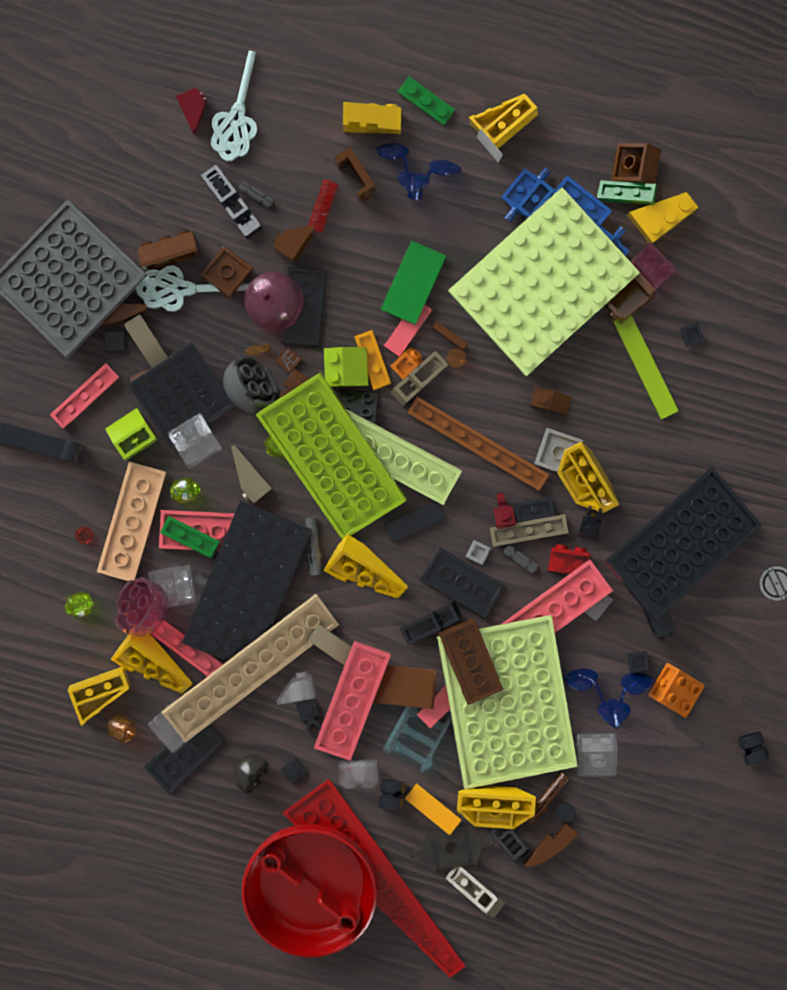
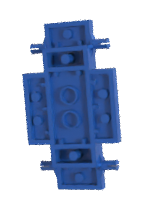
M546 167L539 176L532 174L524 168L501 197L511 208L504 217L511 223L517 214L526 219L529 218L559 189L563 188L624 256L629 253V250L619 240L626 232L624 229L622 230V227L619 226L613 235L601 227L612 210L568 175L556 189H553L544 181L551 173L550 170L547 171Z

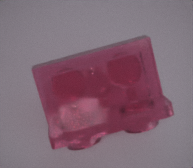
M651 242L630 261L655 290L676 271L673 264Z

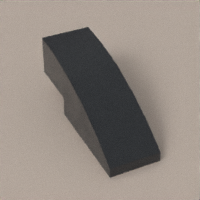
M453 601L399 629L407 645H410L461 620L463 616L456 602Z

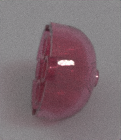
M266 272L257 276L248 285L244 296V305L248 316L258 326L273 331L282 330L291 326L297 320L296 318L300 314L301 308H303V295L299 285L289 276L279 272Z
M140 577L135 581L130 580L117 597L115 603L118 605L117 616H114V621L120 631L129 635L143 637L152 634L161 626L167 614L168 600L165 591L159 584L144 577Z

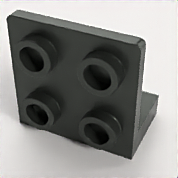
M344 389L339 391V400L345 409L375 424L377 392Z

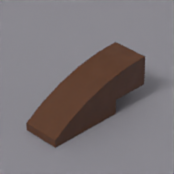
M121 303L99 327L127 322L139 313L143 315L148 312V307L142 304Z
M564 822L554 837L546 833L524 862V865L530 868L551 859L567 847L578 835V832Z

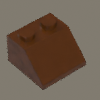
M618 143L611 181L655 184L662 149L648 143Z
M310 225L285 230L282 234L278 233L273 241L275 252L292 264H295L315 235V229Z

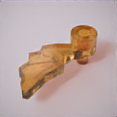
M263 343L261 347L253 345L248 347L244 354L257 356L260 352H269L271 347L267 343Z

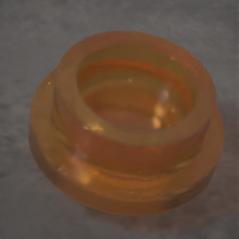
M452 349L447 355L448 364L454 368L463 366L466 361V355L461 349Z

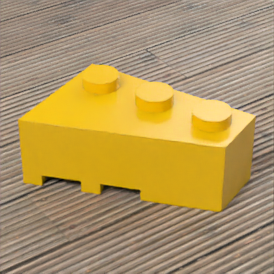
M522 94L503 102L502 105L495 108H489L483 113L470 116L469 121L477 133L482 129L499 149L538 115V109L526 94Z
M343 102V131L350 133L401 134V107H397L396 104L384 106L374 103Z

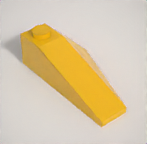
M348 534L338 544L324 568L325 572L341 581L346 582L350 580L357 582V586L363 587L366 585L374 588L376 592L398 598L408 587L367 546Z
M138 626L126 637L111 658L119 666H124L125 670L132 673L134 670L144 674L143 678L158 680L162 686L180 694H183L192 685L191 680L159 643Z

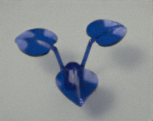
M387 143L376 148L377 153L384 158L398 159L401 157L403 159L405 171L398 174V180L408 191L407 197L412 200L422 199L423 187L429 184L431 173L450 175L462 171V168L448 160L438 159L429 163L430 169L426 175L409 172L405 156L409 154V149L406 146L398 143Z
M580 668L569 672L564 677L567 685L577 691H585L590 689L592 685L595 686L602 701L598 706V714L607 724L615 729H618L620 724L631 713L630 706L623 702L625 693L628 691L632 695L642 694L654 683V678L646 674H626L620 681L621 686L624 687L620 700L610 699L606 702L598 683L595 682L598 679V674L595 671Z

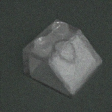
M201 414L196 415L167 433L189 469L222 450Z
M190 565L148 572L155 610L197 603Z
M308 671L297 672L296 676L291 679L276 701L277 705L316 698L313 673L308 674Z
M616 733L577 734V776H616L618 757Z
M378 759L339 761L340 786L344 785V789L355 788V785H363V788H374L375 784H378Z

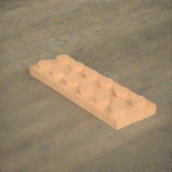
M129 461L97 569L98 573L135 583L167 472Z

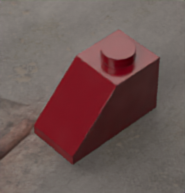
M194 87L176 96L193 134L198 131L206 109L204 102L207 101L203 91L199 92L197 87Z

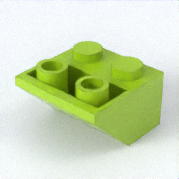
M138 408L105 429L114 446L126 461L158 440Z

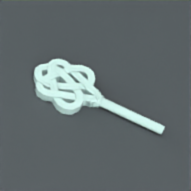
M254 51L248 52L237 102L234 103L230 113L220 112L212 119L214 134L211 138V146L226 162L247 155L250 149V141L257 133L256 123L252 118L245 116L244 105L256 56ZM238 113L239 119L235 121L234 118ZM247 125H249V126L251 127V130H250L249 133H248V130H247ZM240 127L242 132V138H240V133L238 130V128ZM233 135L234 141L230 142L229 139Z
M173 265L166 266L161 271L155 269L147 270L145 273L148 276L136 287L138 296L144 300V304L148 308L158 309L162 307L168 312L180 310L184 305L185 296L193 295L196 292H220L211 284L196 285L193 282L184 281L182 271ZM169 273H175L177 277L172 276ZM249 283L242 284L237 291H249ZM157 287L163 288V290L158 292L155 289ZM177 301L176 304L169 305L170 303Z

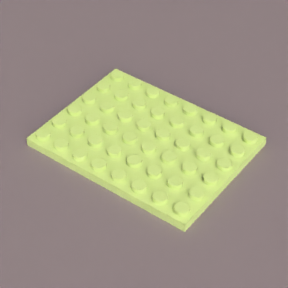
M561 188L452 286L448 292L516 367L527 376L640 272L572 197Z
M551 615L479 629L503 691L470 705L466 703L441 639L437 637L465 789L578 767Z

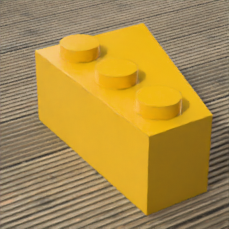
M685 192L654 203V205H648L631 211L627 216L651 246L695 212L698 206L689 194Z
M124 666L69 686L68 693L81 726L130 688L131 683Z

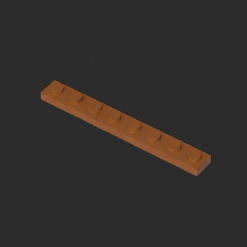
M416 397L407 412L409 415L540 491L549 475L419 397Z

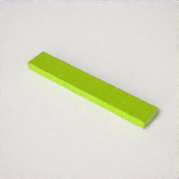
M629 317L622 324L617 320L615 322L612 320L660 419L678 412L633 317Z

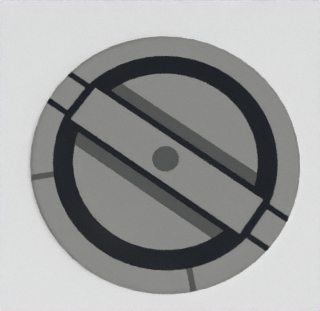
M773 566L763 572L760 578V589L767 598L775 601L787 598V569Z

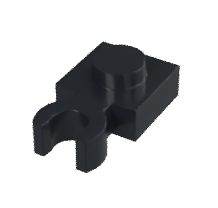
M589 505L587 508L588 517L583 516L578 536L597 540L602 520H599L602 515V508H599L597 513H592V506Z
M314 697L295 703L301 722L305 720L308 722L306 725L307 732L311 733V724H316L318 730H320L321 724L315 720V717L320 714Z

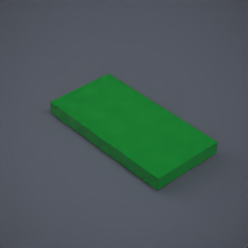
M411 241L380 310L416 326L445 262L446 255Z

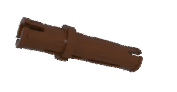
M560 772L538 800L536 799L534 817L528 819L533 825L539 816L548 810V805L570 780L562 772Z

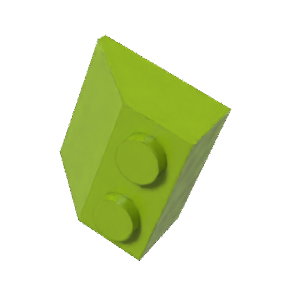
M366 347L324 348L325 379L331 388L369 386Z

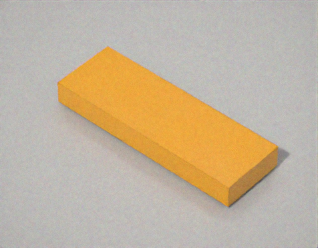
M373 330L354 336L358 347L367 348L368 376L373 390L391 385Z
M417 783L405 797L409 803L449 835L452 834L462 821V819Z

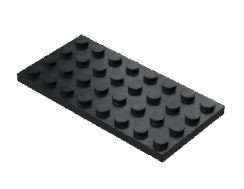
M711 467L608 557L604 563L655 622L762 525L717 471Z
M240 500L182 643L228 661L272 628L312 529Z

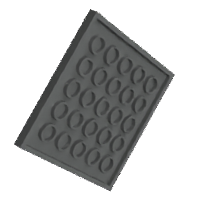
M67 199L0 268V294L68 359L148 275Z

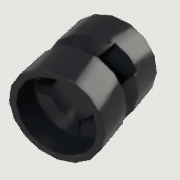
M761 731L737 738L740 748L744 750L742 755L746 765L758 763L769 758L767 748L762 745L764 739Z
M382 779L380 784L382 795L379 796L378 807L402 810L404 798L401 794L405 792V782Z

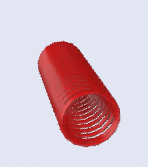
M323 179L322 188H320L316 199L317 202H315L316 205H314L315 208H313L314 211H312L310 222H308L309 225H307L316 228L315 231L324 232L323 228L325 226L323 225H326L324 222H327L325 219H328L325 216H329L326 213H330L327 210H331V205H333L331 202H334L332 199H335L333 196H336L333 193H337L334 190H338L339 184Z

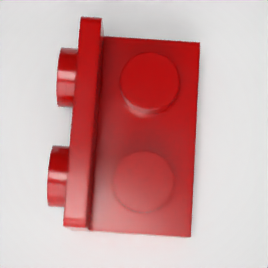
M556 544V548H551L548 571L570 574L589 560L590 553H587L585 548L575 547V551L567 550L565 545Z

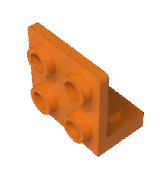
M666 663L648 696L686 718L705 685L682 670Z

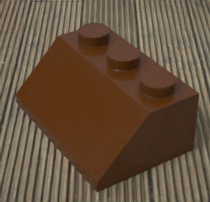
M184 230L178 232V236L172 238L164 236L159 238V242L152 243V241L142 243L141 247L137 248L143 270L145 272L152 269L156 270L199 257L200 253L194 233Z

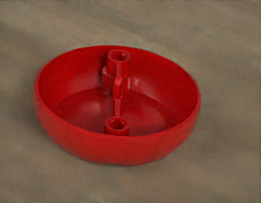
M293 825L272 834L259 845L251 856L243 875L242 902L251 926L268 944L294 956L322 957L347 948L367 929L376 908L377 881L375 871L367 854L348 835L325 825Z

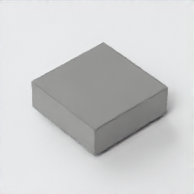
M473 540L465 557L483 565L491 548Z

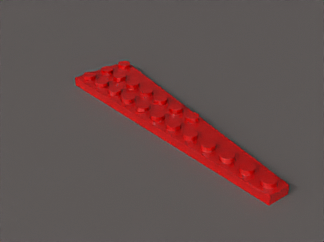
M329 778L282 812L294 825H325L345 833L358 843L367 854L375 871L377 881L376 906L450 978L466 967Z

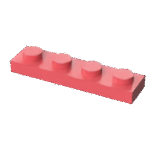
M105 363L54 410L50 416L62 429H65L120 377Z

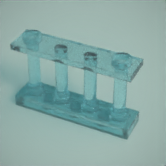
M406 706L382 751L390 754L391 750L394 752L396 750L422 764L420 771L424 772L425 769H430L434 761L431 758L452 720L450 710L447 712L449 716L444 724L437 721L432 726L440 730L434 741L408 727L409 724L406 722L409 717L420 718L416 715L419 712L418 707ZM400 733L403 735L407 734L431 747L427 757L425 758L399 744L400 742L397 739Z

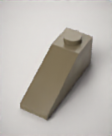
M233 445L231 449L241 489L244 491L242 496L248 503L252 501L256 504L272 488L240 450Z
M458 863L445 878L485 914L493 918L506 903Z

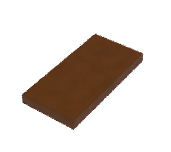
M474 618L438 633L467 705L503 691Z
M387 665L373 703L434 709L437 670Z

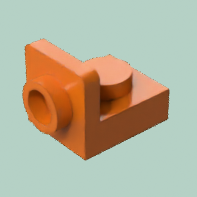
M409 348L390 367L404 380L424 360L417 350Z

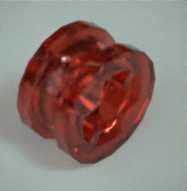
M80 527L75 533L76 540L81 544L90 543L94 536L93 531L88 527ZM82 530L89 532L88 540L86 541L79 537V535H82L80 533Z

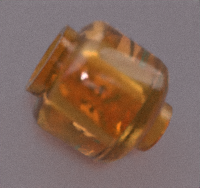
M121 714L111 718L107 723L108 735L121 743L131 741L136 735L137 728L135 727V722Z

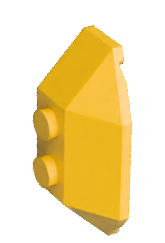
M581 441L564 450L557 473L575 503L586 508L590 505L597 512L599 508H602V513L618 506L619 502L610 480L591 449Z
M483 785L458 791L457 811L475 827L514 829L529 818L534 817L536 797L516 787Z

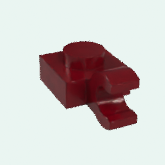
M504 493L496 494L498 508L493 509L496 528L516 526L512 506L506 507Z

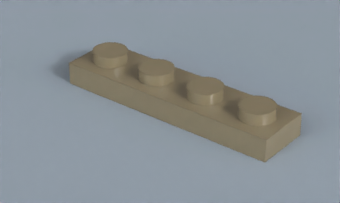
M565 514L516 523V526L507 528H489L493 547L569 533Z

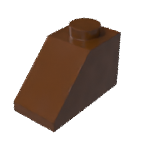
M535 386L530 407L567 416L571 397Z

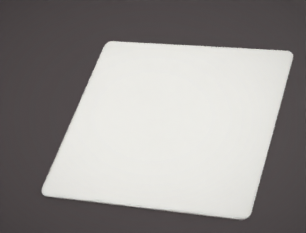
M480 129L477 138L499 163L502 153L483 130Z

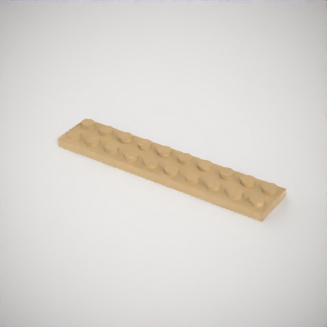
M315 594L164 709L162 714L186 743L310 648L313 643L308 641V638L318 624L329 631H332L339 624L318 595Z

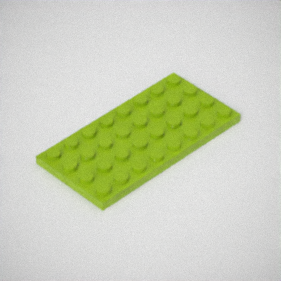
M321 372L256 414L342 540L347 534L351 536L407 500Z

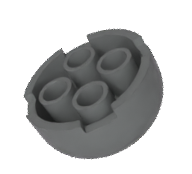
M244 354L226 368L223 376L224 390L230 401L237 408L245 412L257 413L275 402L278 387L268 367L264 370L261 364L257 362L258 358ZM266 375L269 380V384L267 382H262L259 385H257V382L265 378Z

